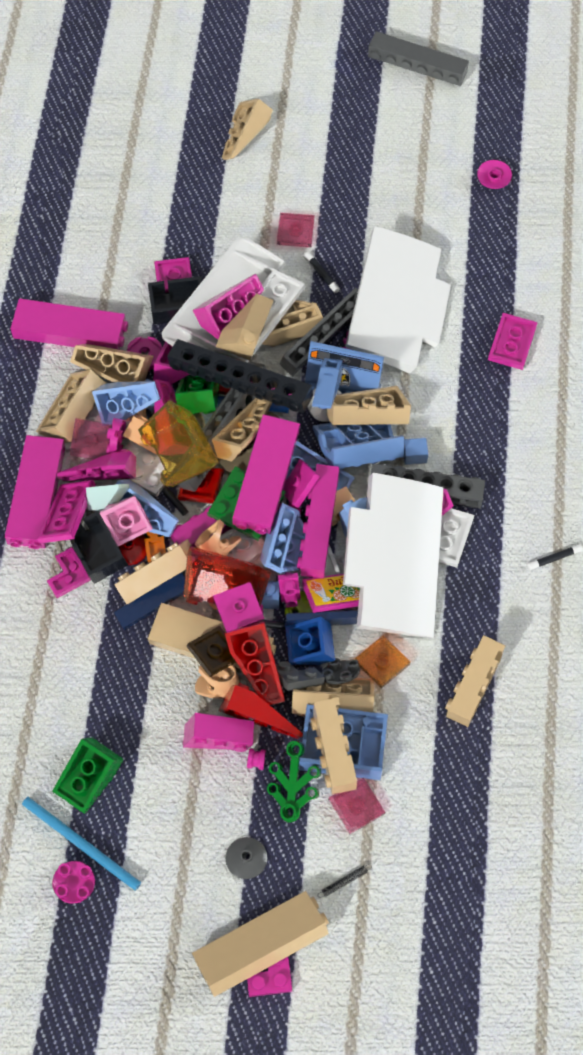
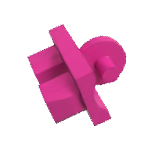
M287 572L283 575H278L281 602H285L287 608L298 606L297 600H301L298 573L292 574Z

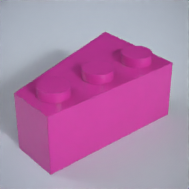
M194 713L184 726L183 748L227 749L245 752L253 745L254 721Z

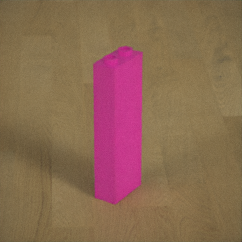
M19 299L10 329L14 339L75 347L79 344H90L120 350V347L124 346L125 337L123 335L128 330V321H126L125 314Z
M263 414L233 515V525L243 530L247 528L252 529L258 534L271 533L298 438L300 423Z
M26 435L5 532L7 544L12 547L46 548V543H40L37 538L57 494L59 484L57 473L61 472L66 449L64 439Z

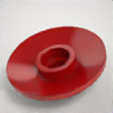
M143 534L119 546L128 565L138 564L147 556L145 539L147 538ZM127 543H132L130 547L126 546Z

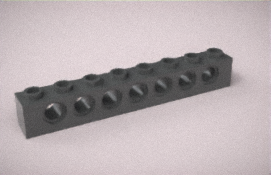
M249 362V364L267 369L264 364ZM233 388L230 389L172 472V476L180 488L193 492L197 490L218 459L212 439L256 398L255 396L240 393Z

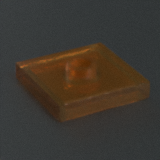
M384 636L380 637L355 658L358 660L360 668L381 689L411 663Z

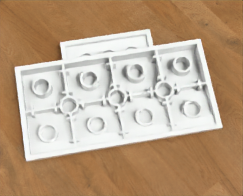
M377 226L373 227L345 347L359 352L383 356V363L409 374L417 368L422 342L434 347L439 344L451 286L435 278L441 253L440 248L398 232Z
M372 473L369 476L366 509L354 507L349 509L343 585L360 587L357 628L434 638L443 487L378 473Z

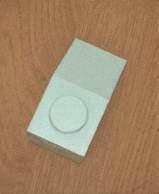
M129 484L86 488L88 511L96 510L100 512L109 504L118 503L129 489Z

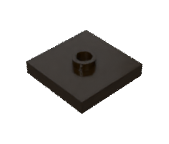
M220 626L187 644V648L209 677L236 663L230 654L225 632Z

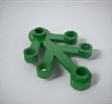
M291 741L286 747L287 754L291 757L289 779L282 771L283 766L281 763L272 762L269 765L270 773L277 777L288 792L286 800L280 792L281 787L278 783H270L267 786V792L273 795L281 806L280 815L286 822L297 821L300 817V809L311 799H317L320 794L318 788L308 787L305 794L296 801L297 792L313 778L316 779L321 776V769L318 766H311L308 768L307 773L298 780L300 756L305 751L304 745L299 741ZM296 746L300 748L298 753L294 751ZM274 765H278L277 772L273 770ZM314 768L317 770V774L315 776L312 775V770ZM273 785L276 786V792L274 793L271 791ZM312 789L315 791V795L313 797L310 796V791ZM290 808L294 811L292 816L288 813Z

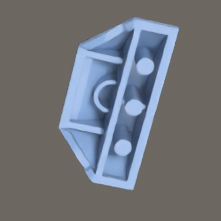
M284 503L280 505L276 512L271 533L266 534L260 560L265 567L280 574L299 570L297 568L298 557L303 555V551H300L301 539H305L306 536L303 533L304 524L300 518V512Z

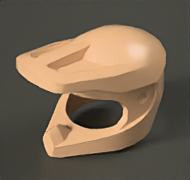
M220 519L207 528L195 542L201 558L208 566L222 562L228 553L242 540L240 536H232L229 539L224 538L220 540L224 523Z
M200 665L199 673L202 676L196 681L195 693L209 698L224 699L230 687L240 683L235 667L231 665L209 677Z

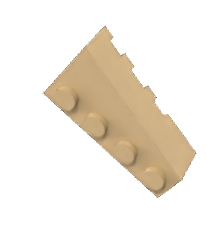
M79 344L75 346L70 362L86 370L91 369L95 374L112 382L145 381L154 356L90 344Z
M483 635L478 648H474L470 656L472 659L470 665L466 664L462 672L464 676L462 681H458L453 692L456 694L454 698H450L445 707L448 710L446 717L469 727L501 661L506 645Z
M339 697L314 702L313 718H310L312 731L316 730L317 737H315L317 750L321 749L322 756L319 757L321 768H325L327 773L324 776L326 788L331 789V794L356 790L357 787L352 756L347 753L349 752L348 738L342 734L344 733L343 715H338Z

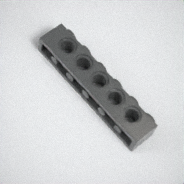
M383 463L372 464L371 474L378 473L439 487L448 486L449 489L447 491L453 505L481 509L485 480L477 477H462L457 474L447 475L441 472H427L422 469H406L403 466L393 467ZM464 488V489H467L468 491H467V492H464V491H462L461 489Z

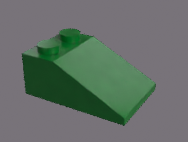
M190 374L182 378L175 393L179 415L191 416L200 412L210 414L216 411L219 384L208 382L204 378L191 376Z
M82 738L52 792L85 814L113 779L124 759L94 738Z

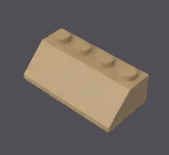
M91 369L71 373L36 432L45 437L64 439V443L72 442L77 437L79 428L86 422V416L95 406L92 391L106 384V382Z
M355 678L343 684H329L324 681L323 685L293 689L292 714L305 716L307 704L314 705V702L339 697V708L373 712L374 679Z

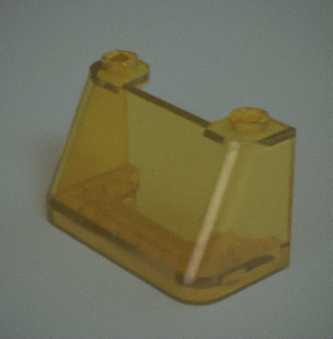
M171 400L165 403L138 429L143 444L146 446L150 445L155 449L165 469L160 473V480L167 487H174L212 469L218 464V459L195 416L189 410Z

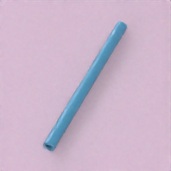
M30 797L25 798L22 803L25 808L134 891L140 887L142 882Z

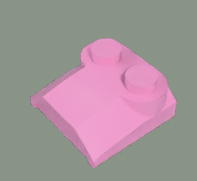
M135 495L116 504H109L104 510L100 511L101 517L118 546L153 529Z

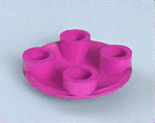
M70 861L63 863L58 867L53 876V890L56 896L66 903H80L86 900L93 892L95 886L94 874L91 868L82 862Z

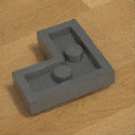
M289 662L276 664L280 683L287 691L324 684L325 677L317 668L297 671Z

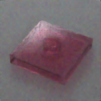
M280 213L277 245L312 248L315 215Z
M75 418L70 455L92 460L107 455L106 449L108 443H110V439H107V432L109 427L112 428V424Z
M364 778L357 781L356 790L337 793L328 798L349 834L354 833L385 814L384 809Z

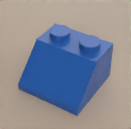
M317 617L285 627L288 657L291 665H320L335 661L331 623L324 618Z

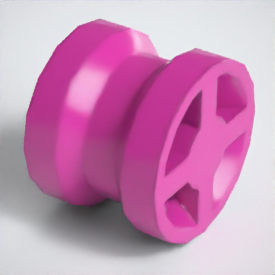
M249 748L247 768L257 767L259 770H264L266 750L255 751L254 748Z

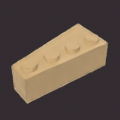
M398 386L338 394L335 396L332 408L326 409V415L332 425L409 424L411 405Z
M188 539L180 544L176 542L167 547L168 551L164 554L159 552L150 558L151 562L147 564L142 562L134 567L135 571L129 574L126 572L118 577L119 581L114 585L126 604L191 567L200 559Z

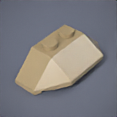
M296 300L262 344L274 347L305 336L323 319L317 303Z

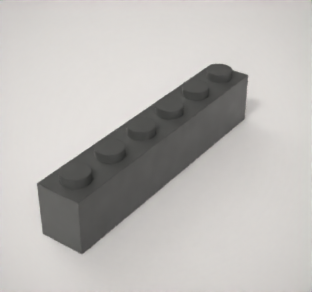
M377 31L369 44L368 57L458 86H461L468 71L469 60Z
M354 288L283 355L279 365L292 377L308 362L311 341L327 344L351 322L358 289Z

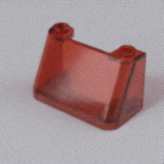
M190 546L187 553L183 597L186 598V602L197 605L198 602L202 603V601L215 604L213 595L250 582L259 606H261L271 571L248 561Z

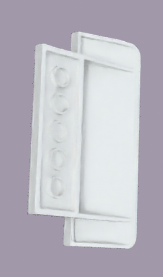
M238 238L163 329L162 337L171 346L179 339L248 363L249 360L217 348L218 339L200 326L193 309L253 274H257L264 288L261 295L274 301L253 352L254 355L303 292L305 284L280 272L285 266L284 260L247 238Z

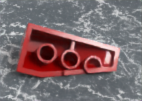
M265 621L225 633L230 654L251 683L257 695L269 705L285 702Z
M238 683V685L231 686L219 708V712L237 719L249 720L250 718L253 719L252 721H254L255 725L263 727L270 725L272 726L271 730L296 739L303 736L300 730L256 693L250 691V687Z

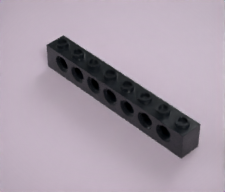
M179 339L176 340L167 355L169 365L174 370H181L191 376L204 378L208 382H215L223 387L236 389L240 393L253 395L257 399L270 401L277 406L287 407L294 412L304 413L313 397V389L310 384Z

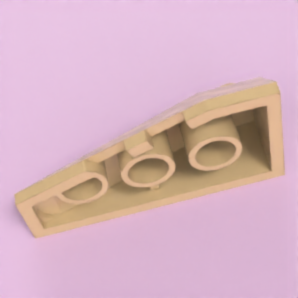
M259 98L240 102L232 118L234 126L229 129L231 137L225 144L222 159H234L270 121L273 109Z
M256 294L222 330L216 347L251 360L274 300Z
M255 398L212 439L217 458L232 462L251 443L258 432L263 414H267L272 402Z

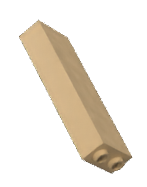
M161 603L148 641L151 645L195 659L187 648L189 642L218 626L225 633L226 630L221 621ZM269 637L274 656L276 645H274V638ZM237 662L233 664L238 673L244 674Z
M304 891L192 952L194 960L213 996L216 997L328 935L326 925L329 922L323 912L320 914L317 910L319 906L315 898H310L307 892Z

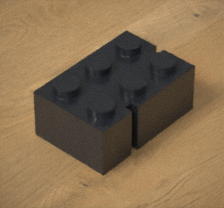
M202 277L167 280L169 294H165L164 281L148 283L153 325L169 323L200 285Z
M99 511L83 518L89 529L86 530L80 522L74 539L70 540L85 571L94 584L128 566Z

